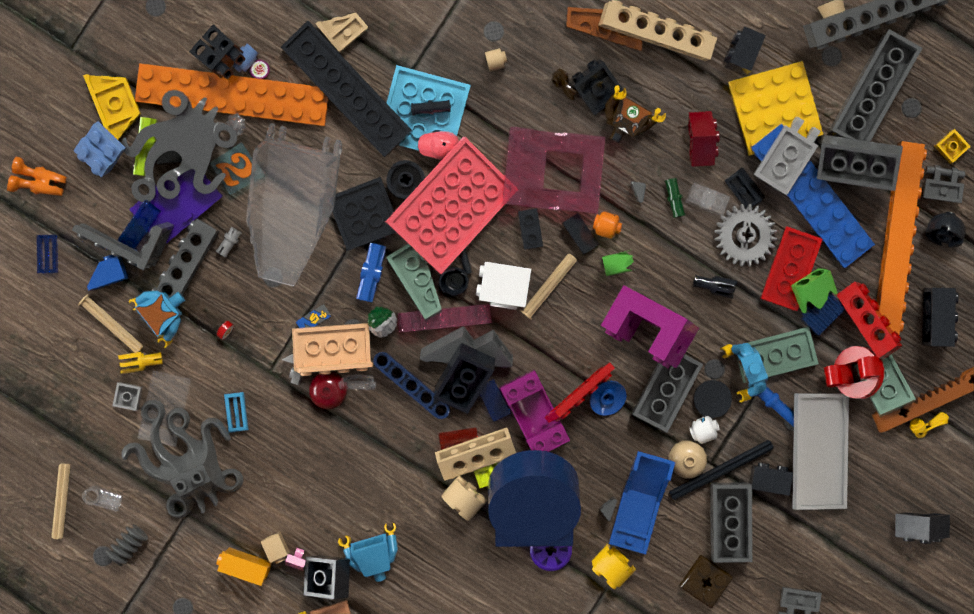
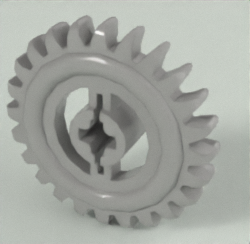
M741 204L739 210L736 206H733V213L726 210L727 217L720 216L723 223L717 222L716 224L720 229L714 231L719 234V237H716L714 240L720 241V244L716 247L723 248L720 254L727 253L726 260L733 258V264H736L739 260L741 267L745 261L750 267L752 260L755 264H759L758 258L766 260L764 253L771 255L768 248H775L771 241L777 240L776 237L772 236L777 230L771 229L775 222L768 223L771 216L764 217L766 210L758 213L759 206L752 210L751 204H748L747 209ZM744 221L743 227L736 234L737 240L741 243L739 248L732 240V231L738 223ZM751 223H753L759 231V240L754 247L748 249V243L753 242L756 238L755 230L750 227ZM747 230L750 237L745 240V236H742V233Z

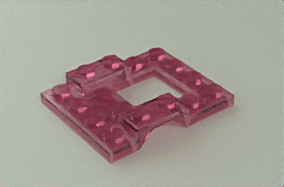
M510 127L502 204L598 214L605 137ZM547 152L583 155L580 192L543 188Z

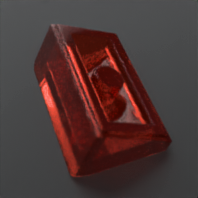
M477 428L439 433L441 450L478 438Z

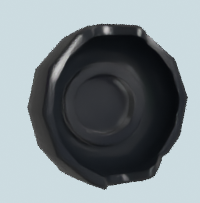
M458 267L446 269L439 279L441 291L451 296L464 293L469 284L467 273Z

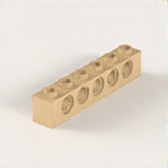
M612 0L605 3L598 26L702 61L711 60L717 37L712 36L711 32L701 30V32L694 30L695 27L688 24L678 25L676 20L670 18L660 19L658 14L652 12L646 14L640 12L641 9L638 7L630 6L628 8L622 6L623 3L620 1ZM620 13L626 16L625 23L619 20L618 16ZM638 19L644 22L643 29L637 26ZM656 25L662 28L661 35L655 32ZM674 31H677L680 35L678 41L673 38ZM692 37L697 39L696 47L691 44Z

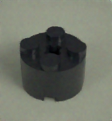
M409 160L398 161L388 171L386 177L387 186L395 197L406 200L425 179V174L422 168L415 162ZM407 175L408 178H411L408 185L401 183L404 180L403 176Z

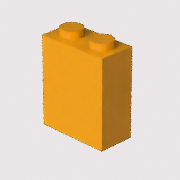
M229 547L222 554H219L216 565H219L217 570L219 572L262 586L267 580L272 562L270 563L268 560Z

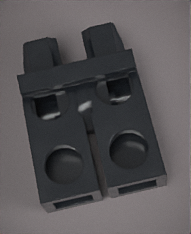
M214 24L202 38L214 47L215 50L211 49L200 39L189 51L216 75L229 79L233 74L230 68L234 63L241 65L246 60L243 55L244 52ZM218 32V35L210 41L211 34ZM200 47H205L204 51L200 55H197L198 49Z

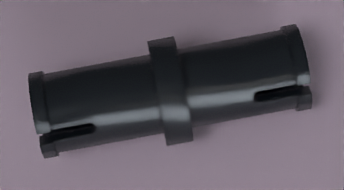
M428 100L425 103H411L412 116L451 112L450 100L435 102Z

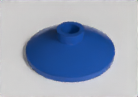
M605 381L597 385L598 389L590 395L589 402L592 410L604 416L619 411L625 404L627 396L625 388L616 381Z

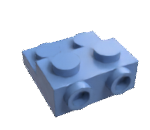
M98 121L92 125L87 135L79 141L74 152L80 161L86 162L91 167L93 174L103 177L112 170L126 148Z

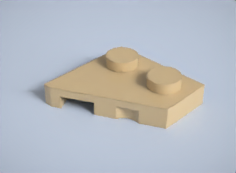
M357 13L316 23V26L339 53L369 29Z

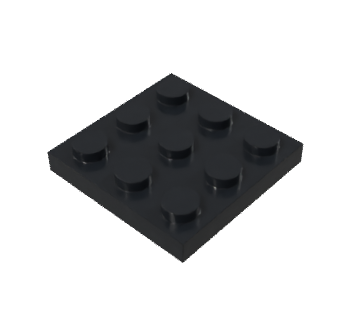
M381 177L327 197L347 251L396 233L385 222L394 213Z

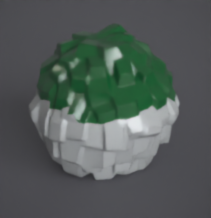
M376 306L368 314L369 330L375 336L385 337L395 330L397 318L395 313L388 308Z

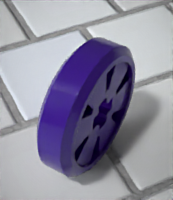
M530 546V555L533 562L539 568L546 571H555L563 568L569 562L572 555V546H554L556 552L553 551L552 554H548V551L545 550L546 547L550 546Z

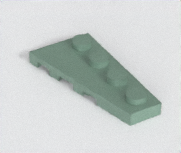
M409 244L387 256L388 262L425 321L441 313L442 308L427 261Z

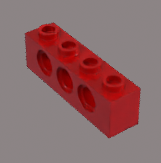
M854 282L839 292L837 297L878 359H885L903 347L900 343L901 337L896 331H892L889 326L891 325L889 319L885 315L882 316L879 311V304L868 295L870 291L866 285ZM862 298L864 301V305L862 308L859 309L857 307V302L859 299ZM872 314L874 322L869 324L867 319ZM883 330L885 337L880 341L878 333Z

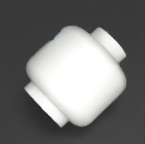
M709 416L694 420L692 427H690L694 441H698L701 444L716 439L717 431L720 430L718 422L712 420Z

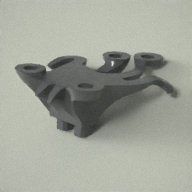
M179 90L168 91L162 98V106L169 114L177 115V117L143 128L136 136L131 147H129L126 138L122 139V145L126 148L124 152L130 157L137 156L149 138L155 137L157 140L151 147L145 161L146 177L136 180L131 187L132 194L138 201L146 203L153 200L156 194L153 167L158 157L167 151H176L182 157L181 165L166 172L157 182L158 192L167 199H173L178 196L180 184L177 177L190 169L195 170L194 187L203 194L213 192L225 178L226 174L220 173L209 185L203 182L215 145L229 148L237 142V134L232 126L224 122H213L218 107L212 108L206 115H203L202 112L207 98L204 97L195 108H192L191 101L186 94ZM172 96L179 97L181 105L178 107L171 105L170 98ZM222 130L230 133L228 141L221 140L220 133ZM166 180L174 182V190L168 191L165 188ZM141 184H146L149 187L148 194L143 195L139 192Z
M149 400L143 404L141 416L144 421L152 424L150 440L161 465L158 468L154 466L143 446L135 442L127 444L123 448L121 456L123 460H126L131 453H135L146 474L174 488L177 494L170 496L166 504L167 511L171 516L176 518L188 516L192 512L195 502L201 513H204L205 497H208L212 504L217 506V491L231 493L242 487L243 476L240 471L236 469L221 471L215 446L210 433L211 427H216L225 440H231L225 425L219 419L207 418L202 422L200 427L202 440L199 441L185 432L190 423L188 412L183 408L172 409L166 417L168 428L173 434L181 438L188 447L187 452L183 456H175L163 447L159 437L160 424L165 415L164 405L157 400ZM151 407L158 410V416L155 419L150 418L147 414L148 409ZM182 416L184 424L181 427H176L173 423L174 417ZM228 475H233L236 478L234 486H228L225 483V478ZM177 501L184 504L183 512H177L174 509V504Z

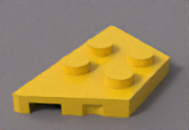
M83 75L103 126L119 140L141 115L127 78Z

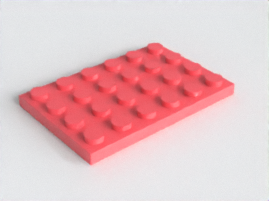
M463 137L385 222L439 274H442L518 189L466 137Z

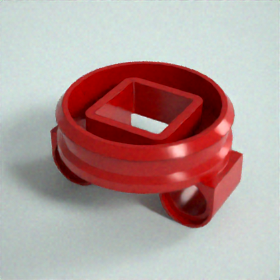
M849 347L839 354L834 365L824 367L827 387H837L842 394L850 398L863 399L874 395L881 387L884 379L883 362L868 347ZM858 363L860 379H867L866 381L854 383L851 364Z

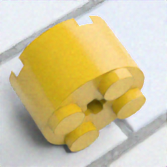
M606 544L592 560V570L598 576L603 575L607 579V584L613 589L621 587L636 571L633 565L630 567L627 564L629 560L615 547L610 549V544Z

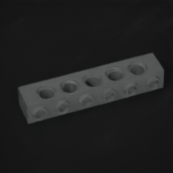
M199 219L192 221L187 229L189 231L187 237H183L179 242L178 248L180 249L176 255L173 254L168 262L170 265L168 270L162 272L159 277L160 284L157 288L154 287L152 291L162 293L165 287L170 285L173 292L169 297H172L177 292L183 296L217 237L219 230ZM196 235H199L202 239L201 244L198 246L193 244V238ZM186 252H190L192 255V259L188 263L183 260V255ZM178 268L182 271L180 279L174 277V271Z

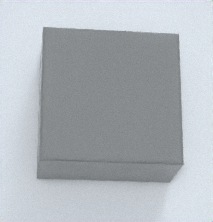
M118 382L113 406L134 411L139 410L143 387Z

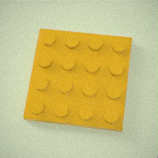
M803 61L728 82L748 156L754 155L750 147L779 124L790 128L795 117L804 120L797 133L805 138L812 127L821 131L818 136L824 135Z

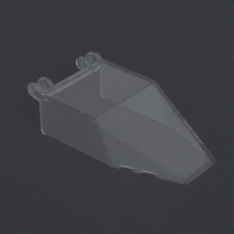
M271 123L265 140L253 151L246 223L250 229V242L253 244L255 252L253 255L258 277L295 286L334 209L342 142L341 140H336L333 153L328 152L330 147L329 137H325L322 150L284 141L286 137V127L281 126L278 139H274L276 126Z

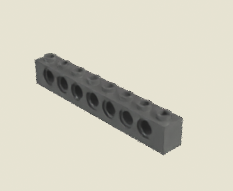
M873 0L803 25L809 47H817L819 50L828 47L829 42L839 43L845 41V36L852 35V37L862 35L865 29H869V31L878 29L881 23L885 22L886 25L895 23L898 17L903 16V19L914 16V12L917 10L922 13L931 10V5L942 6L947 4L948 0H915V5L912 4V0ZM895 3L898 4V11L895 10ZM878 9L881 11V17L877 14ZM861 15H863V17H864V23H863V24H862L861 21H860ZM844 21L847 23L846 30L843 28ZM827 27L830 29L829 36H827L826 34Z

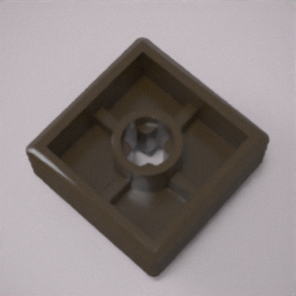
M699 555L679 586L709 608H713L733 577L703 555ZM709 577L710 584L703 586L702 579Z

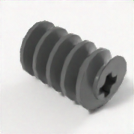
M133 524V528L126 527L128 534L121 533L123 540L115 539L118 545H110L113 551L108 549L105 551L109 558L119 566L127 564V558L131 559L133 553L138 551V547L143 545V541L148 540L147 534L135 524Z

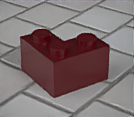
M712 111L688 113L689 156L692 167L715 165V158L718 157L719 153L716 143H719L720 136L719 131H716L717 120L713 119Z

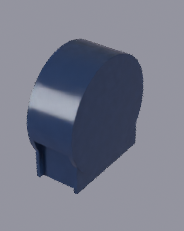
M528 450L510 455L496 465L488 481V513L490 522L495 529V547L573 546V531L580 519L581 503L578 475L567 460L551 452Z

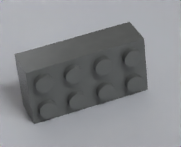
M825 135L821 146L817 179L895 191L903 146Z
M685 354L677 368L670 365L668 369L657 363L631 414L668 432L703 364Z
M749 482L710 483L711 560L713 562H753L752 484Z

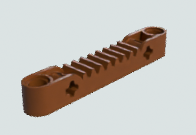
M974 367L962 372L959 378H955V381L949 380L948 385L941 384V388L934 387V391L927 390V394L921 393L920 397H915L916 402L902 407V409H905L903 415L898 414L901 409L882 417L879 416L877 411L871 414L879 432L890 430L974 391V379L972 383H969L970 376L974 377Z

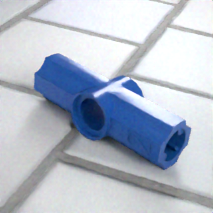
M370 243L366 262H364L361 270V282L356 299L373 303L377 283L380 282L383 270L382 263L386 246Z

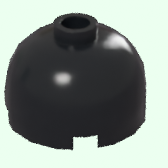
M953 212L935 215L930 219L926 228V238L942 246L941 242L948 244V247H959L963 244L966 234L964 222Z

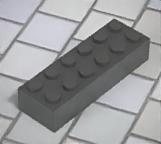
M890 29L885 31L828 133L835 137L870 142L919 56L922 47Z

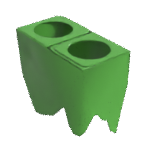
M624 251L603 256L606 276L633 271L626 269L634 262L633 255H629Z
M821 268L816 269L791 285L798 305L805 314L808 302L821 309L827 301L829 291L831 294H838L831 271Z

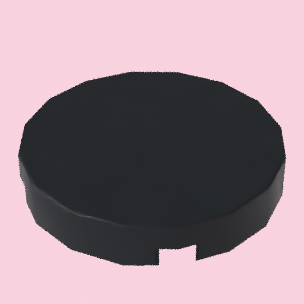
M704 381L698 385L694 392V406L704 416L711 418L721 417L731 407V391L720 381Z

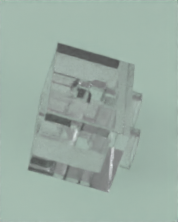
M693 183L685 202L722 216L730 196Z

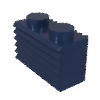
M829 292L827 301L821 309H818L815 305L812 307L808 306L806 314L801 313L803 316L800 320L815 335H820L845 308Z

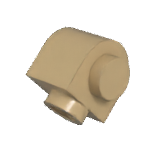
M499 48L485 52L490 72L505 68L504 63L507 62L505 51L501 52Z

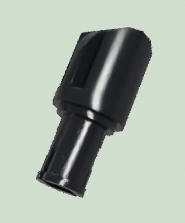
M695 275L693 287L708 289L713 295L733 299V293L736 290L735 286L738 281L720 276H714L711 279Z

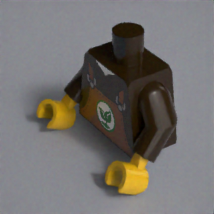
M618 85L614 88L615 93L611 95L605 104L606 123L614 128L609 138L617 143H620L624 134L630 137L638 136L649 130L657 122H663L666 118V113L662 116L658 115L661 112L660 108H657L654 115H652L651 111L626 97V88L619 92L620 88Z

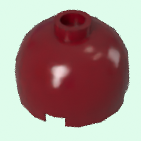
M335 372L318 374L311 381L309 395L312 402L318 407L334 409L344 402L347 396V384L344 378Z

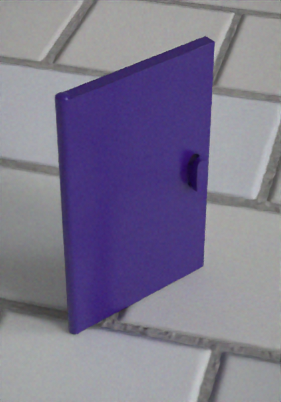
M190 169L177 177L180 184V192L175 198L167 199L158 192L156 186V194L153 200L146 203L138 201L129 209L148 232L155 225L165 222L173 224L174 227L166 244L223 197L217 188L208 194L198 192L193 184L194 169ZM205 175L203 182L209 185L211 181ZM166 180L165 188L168 191L174 190V182Z

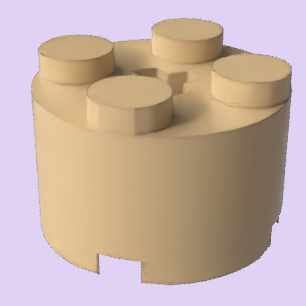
M460 475L441 496L452 509L457 510L458 514L467 521H470L488 501L482 494L476 492L477 488L473 484L467 483Z

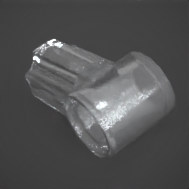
M90 486L83 492L82 499L88 505H96L118 512L123 495L103 490L98 486ZM89 491H94L97 494L96 500L89 498Z

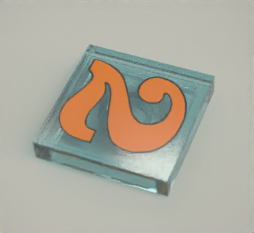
M242 142L210 162L217 175L220 173L226 174L221 182L231 196L263 176Z

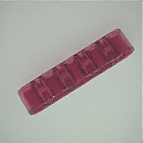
M490 304L442 309L441 313L428 321H425L420 311L397 313L399 332L492 323Z

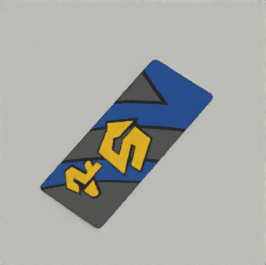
M323 304L296 321L299 328L315 327L331 317V314Z

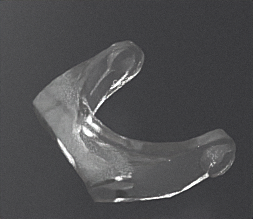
M347 374L338 383V388L343 390V387L346 386V389L375 390L376 382H374L373 375ZM353 379H363V380H367L368 382H366V381H350V380H353Z

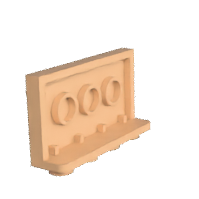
M368 323L292 328L294 371L300 373V376L312 375V372L319 371V374H330L331 370L346 373L349 372V369L356 368V371H367L368 367H373L370 358Z

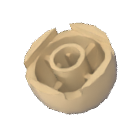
M684 440L673 446L668 460L675 462L673 472L677 476L689 479L699 476L705 470L707 455L703 447L698 443Z

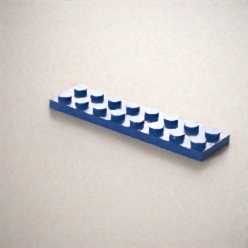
M779 124L750 147L760 161L763 160L784 127L782 124ZM809 160L787 196L816 234L823 239V243L841 266L846 268L875 244L826 180L817 179L818 170Z

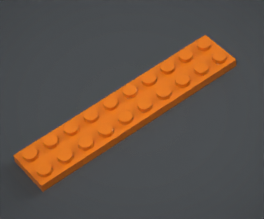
M139 63L135 101L138 103L162 106V98L165 93L171 90H179L188 96L192 108H195L201 99L207 98L203 111L209 112L212 108L218 107L217 113L325 127L329 98L318 86L233 75L226 79L210 72ZM172 96L170 104L178 107L181 105V100L177 96Z

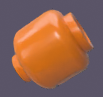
M603 211L600 215H596L593 229H595L597 235L612 239L615 237V234H620L622 223H619L620 218L618 215Z

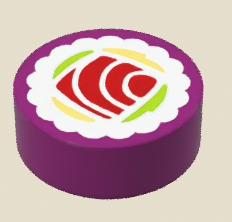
M256 60L251 65L250 72L254 78L265 79L270 73V67L265 61Z

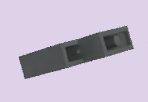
M464 326L421 349L420 360L425 362L436 361L448 364L460 343H463L495 358V366L501 368L513 366V355L494 330L474 340Z

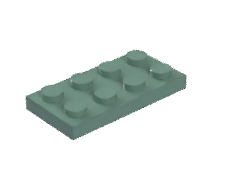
M809 327L746 342L752 348L755 347L759 352L768 377L819 364ZM737 358L743 383H747L742 368L740 366L739 360Z

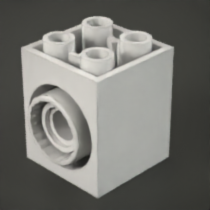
M485 262L484 266H480L479 277H482V285H477L476 296H480V301L491 302L490 306L513 310H517V306L525 307L531 269Z

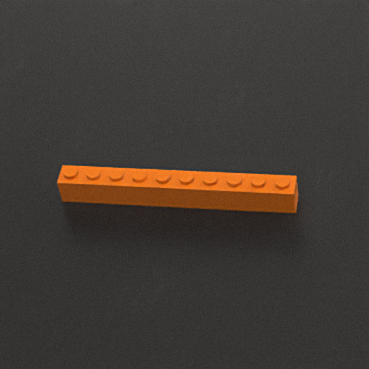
M905 141L897 143V146H903L896 190H891L876 300L880 306V313L889 319L891 323L889 325L890 328L899 335L904 327V321L902 320V313H905L906 310L904 297L909 289L907 275L911 273V263H909V260L914 252L912 238L915 237L917 230L916 225H914L915 218L919 214L917 200L920 199L922 188L919 185L920 180L924 176L922 163L927 155V150L924 149L925 144Z

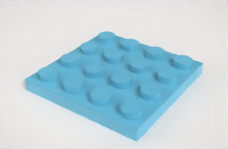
M396 65L386 103L413 131L398 146L419 151L418 141L424 134L448 131L457 136L471 85ZM428 100H433V102L450 100L451 112L412 116L411 103H425Z

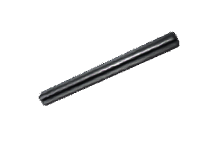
M767 440L670 490L669 494L673 500H677L773 450L774 447L771 441Z

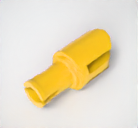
M142 352L118 355V359L138 357V359L120 362V367L139 365V367L120 370L121 374L144 371L146 366L163 364L161 352L144 355Z

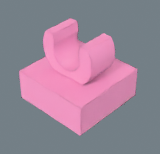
M297 548L294 556L288 554L285 565L304 571L305 560L302 559L304 550Z

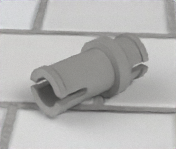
M231 227L229 232L225 233V238L216 252L220 253L223 257H227L234 244L238 243V238L242 233Z

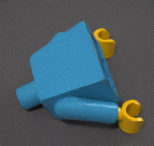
M393 523L394 529L392 531H388L385 524L384 528L388 533L387 537L385 533L351 543L350 536L345 535L347 539L346 544H343L342 539L339 538L338 543L344 547L343 552L345 557L350 559V566L356 571L362 572L365 577L373 575L376 582L383 581L386 578L385 571L391 569L390 563L394 562L398 551L396 535H394L396 530L395 524Z

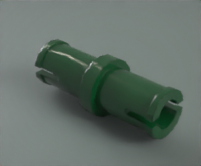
M677 178L665 180L669 195L667 199L671 204L673 218L685 216L681 200L683 196L679 192Z

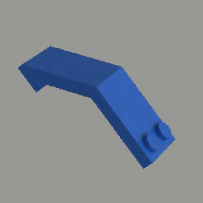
M637 452L623 489L608 544L646 555L659 505L668 482L672 477L675 466L674 461Z

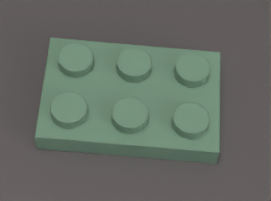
M892 354L885 359H881L884 365L883 383L879 390L870 396L880 417L916 402V398ZM856 364L854 369L860 379L858 364Z

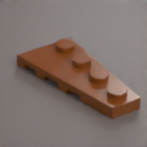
M567 8V28L642 51V40L598 26L603 9ZM620 13L618 18L622 23H625L626 16ZM638 19L637 26L643 29L644 22Z

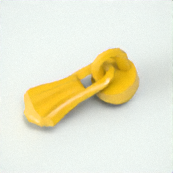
M940 412L926 424L920 418H915L910 422V429L916 437L923 438L931 429L948 424L949 416L944 412Z

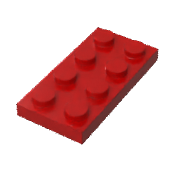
M785 226L760 299L798 311L799 305L791 285L811 273L823 239Z
M608 363L595 371L544 417L548 423L554 420L558 422L570 414L571 409L580 405L587 395L592 394L598 389L597 385L602 382L604 383L612 376L610 372L615 369L614 366Z

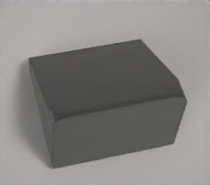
M631 181L630 185L636 200L641 204L644 201L646 184Z
M615 497L610 498L599 507L608 521H610L617 503Z

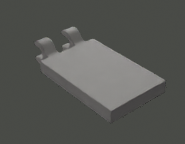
M799 117L794 118L790 128L784 125L753 174L785 195L789 193L817 149L818 145L814 141L821 132L817 128L812 127L806 138L797 133L804 123V120Z

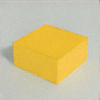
M953 129L934 147L951 164L967 151L970 145Z

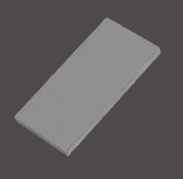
M794 393V510L847 509L849 397L842 393Z

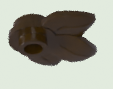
M558 68L552 74V82L557 88L560 87L569 99L574 101V95L577 92L568 85V73Z

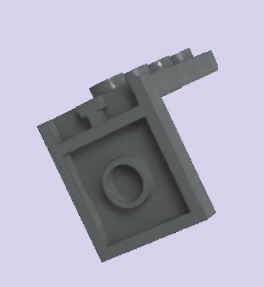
M165 222L153 226L148 234L150 239L147 244H144L141 252L85 223L75 225L72 231L76 232L79 238L89 239L94 242L95 246L102 249L107 248L111 251L112 255L120 258L124 257L128 259L127 262L131 265L145 270V268H151L152 265L156 266L174 225Z

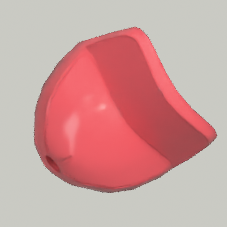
M448 131L428 133L420 137L418 148L422 155L442 160L459 142V139L454 133Z

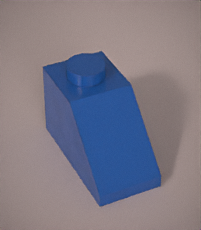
M114 255L104 257V261L98 263L87 286L88 291L129 279L122 257H115Z

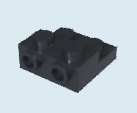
M601 60L589 62L586 66L588 69L583 73L577 72L571 78L572 81L569 83L593 115H596L605 108V104L611 95L615 93V86H619V92L623 91V88L609 68Z

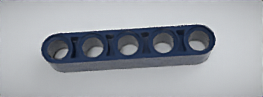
M379 352L375 355L374 365L438 419H444L448 416L450 412L449 405L434 399V391L387 352ZM380 355H384L388 359V363L385 366L378 364L377 359ZM396 367L400 368L403 372L400 378H395L392 375V370ZM409 380H414L417 383V388L413 391L407 388ZM425 392L430 393L432 396V400L429 403H425L421 399V395ZM438 405L446 407L447 412L444 415L437 414L436 407Z

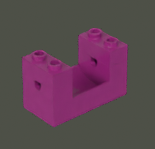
M623 285L601 324L606 329L605 333L620 342L623 339L630 342L643 319L661 329L648 351L654 355L652 359L668 369L670 365L677 368L699 327L679 314Z
M534 369L500 386L531 450L549 452L570 441L560 420L548 423L544 418L554 408Z

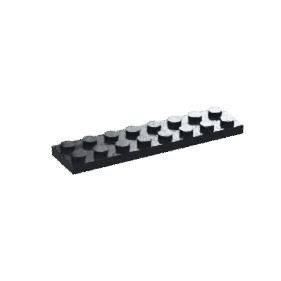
M309 21L304 23L281 46L288 56L385 158L413 132Z

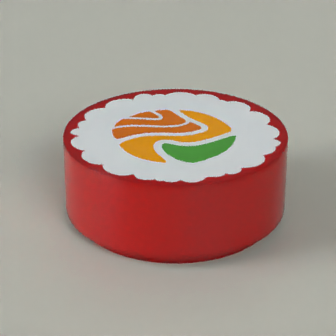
M230 321L224 322L218 329L217 336L224 340L233 330L234 324Z

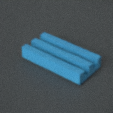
M244 392L224 394L229 432L249 430ZM239 396L241 403L243 427H241L237 401V397ZM231 397H233L236 428H233L230 406Z

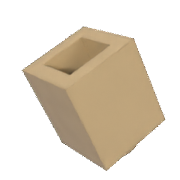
M281 532L261 541L270 563L275 561L277 564L286 560V556L290 552Z

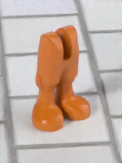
M21 157L14 158L12 173L30 176L36 180L30 181L11 175L8 180L7 191L15 192L21 188H28L36 195L39 193L63 195L64 189L50 186L49 182L54 181V183L65 184L66 176L46 170L44 167L32 169L24 164V160Z

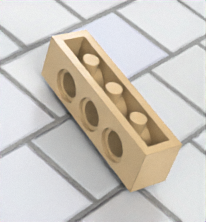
M504 428L437 451L435 455L445 481L493 465L515 454L516 451L508 428Z

